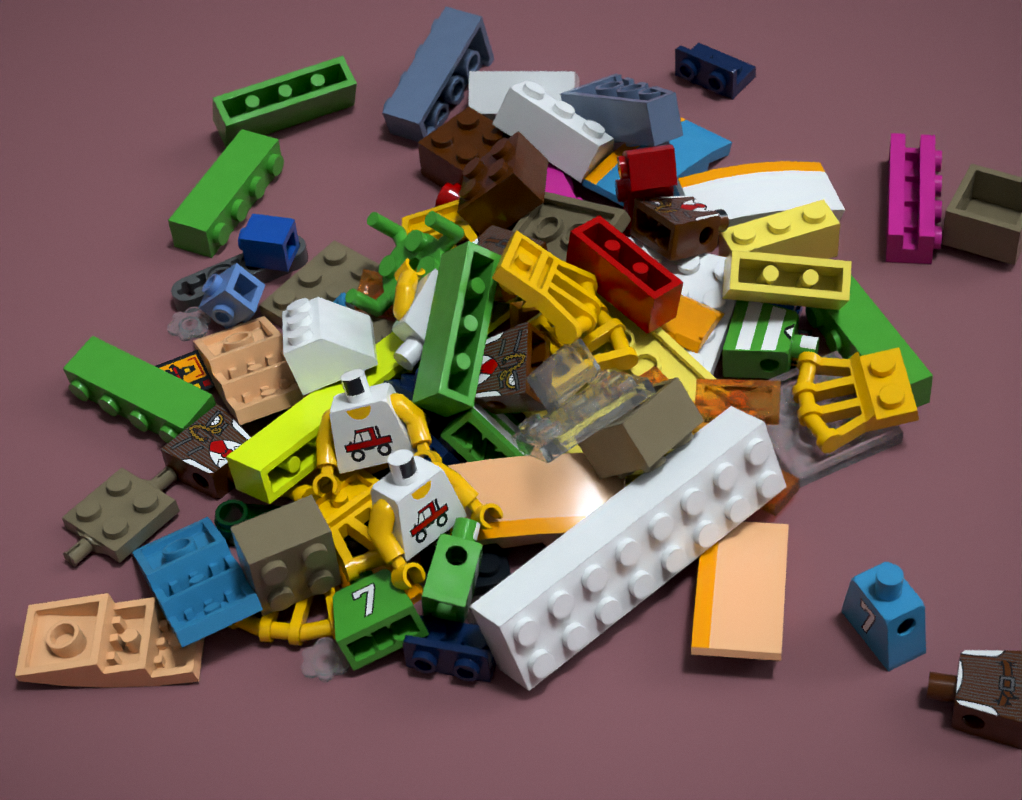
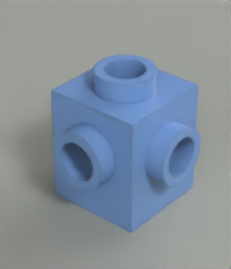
M236 263L221 274L214 273L208 278L202 288V292L205 294L199 309L226 329L235 326L241 321L245 323L255 314L266 285Z

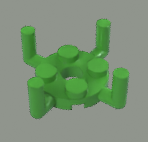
M431 211L425 217V224L443 234V236L437 239L419 230H413L407 235L402 226L377 212H372L367 218V224L392 238L396 245L391 254L385 256L379 265V274L383 276L384 292L375 300L352 288L346 293V302L375 317L383 315L394 304L397 284L394 274L402 263L408 258L410 260L409 265L414 271L416 268L417 272L423 268L426 273L421 279L435 268L439 271L442 254L451 250L463 238V228L440 214Z

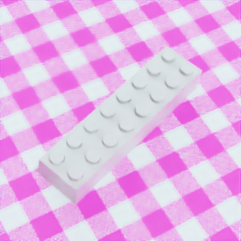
M730 406L696 432L688 443L666 455L664 464L649 473L641 474L470 605L499 670L530 691L784 490L787 486L765 422Z

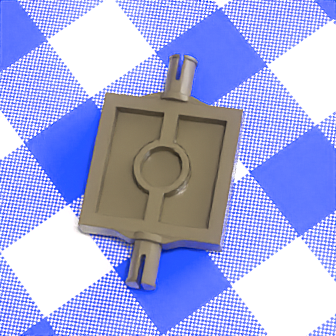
M166 466L154 478L145 480L140 479L121 467L62 517L66 529L81 539L63 553L67 562L76 567L91 552L107 554L120 563L180 511L176 500L162 492L178 479L174 470Z

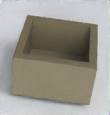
M971 163L946 209L942 244L1015 265L1022 252V177Z
M676 377L628 391L573 437L600 479L616 475L619 479H623L637 470L649 473L660 467L666 461L664 455L669 450L677 449L688 443L694 437L692 431L704 419L679 378Z
M312 495L230 527L240 566L247 582L257 594L263 608L260 611L262 617L275 611L285 610L294 603L316 594L326 593L331 588L342 584L332 532Z

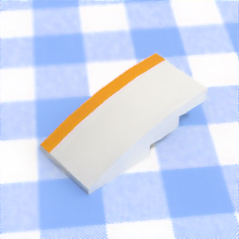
M778 161L749 163L712 169L677 179L678 185L676 187L680 196L694 197L713 210H725L729 218L728 227L823 199L838 221H840L845 212L820 162Z

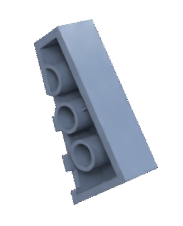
M445 7L440 17L434 20L428 37L417 48L413 62L408 70L401 75L399 85L392 97L388 98L384 104L382 114L390 134L416 142L422 140L443 125L449 117V107L451 104L458 106L463 100L464 88L469 83V71H479L483 65L489 67L495 59L482 16Z
M616 73L560 93L561 100L571 105L575 109L576 114L585 120H591L603 126L605 133L614 138V143L625 142L627 147L640 145L654 147L668 145L670 140L683 136L676 92L657 86L649 87L648 83L645 82L635 84L633 78L626 77L622 79V76Z

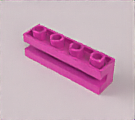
M891 133L888 158L886 262L932 264L933 249H941L942 226H935V223H941L942 200H935V197H941L942 175H935V172H941L942 150H935V135L920 134L919 148H905L906 134Z

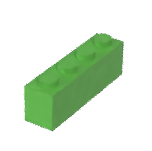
M340 56L213 97V121L227 148L241 129L266 135L354 106L357 83L344 56Z
M243 129L239 131L168 219L174 247L212 258L219 248L226 244L236 226L246 218L253 204L263 196L267 186L283 169L284 158L281 155L278 139Z
M467 241L442 254L412 399L415 405L444 417L452 416L474 406L497 287V281L492 279L501 255L473 242Z
M852 275L850 301L840 310L806 307V317L813 328H818L825 337L830 351L834 354L837 353L841 359H849L856 352L863 356L899 347L916 406L919 407L930 402L932 373Z
M94 336L83 345L63 368L70 382L69 389L77 398L82 401L89 399L99 404L105 412L112 416L119 414L129 419L139 430L144 432L150 430L158 434L166 443H169L216 406L212 394Z

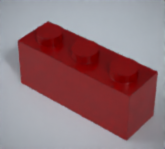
M600 215L570 231L566 262L595 275L598 283L596 292L645 333L649 334L676 318L683 281Z

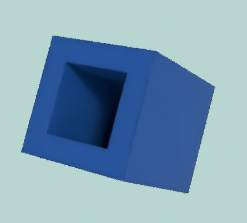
M252 213L246 227L240 230L238 236V247L243 251L246 266L288 272L300 247L295 219Z

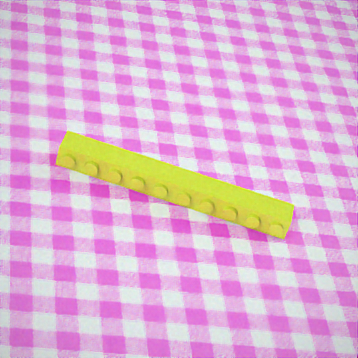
M519 296L502 303L494 300L488 334L510 318L509 303L524 300ZM393 332L375 344L378 365L364 370L369 386L382 384L386 380L399 379L401 374L415 373L416 369L419 368L420 361L412 370H407L394 359L393 354L403 344V341ZM341 380L311 392L226 456L237 490L271 504L317 468V433L324 412L331 408L334 396L345 392Z

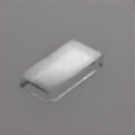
M580 337L576 342L568 345L564 344L530 373L526 380L548 413L558 409L601 370V367Z

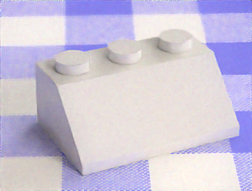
M469 71V107L494 121L510 87L525 80L535 82L545 89L547 95L556 101H562L560 93L579 87V77L575 71Z
M525 80L509 88L492 123L509 136L519 131L548 159V162L580 183L605 158L613 153L614 138L605 133L603 126L597 122L585 120L575 113V109L571 105L563 101H556L545 93V89L542 86Z
M320 297L311 300L307 298L296 300L287 306V310L282 311L283 355L303 396L340 381V377L348 371L354 369L367 370L378 365L373 322L369 315Z

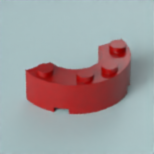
M672 144L623 151L622 156H617L620 179L615 180L617 201L623 202L624 210L628 213L631 221L634 198L673 196L674 185H678L675 148ZM630 221L623 234L627 237L635 238L630 234Z

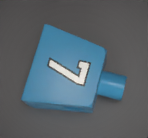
M883 562L853 577L850 581L841 612L886 670L889 672L926 654L925 605L904 579L902 569L890 562Z

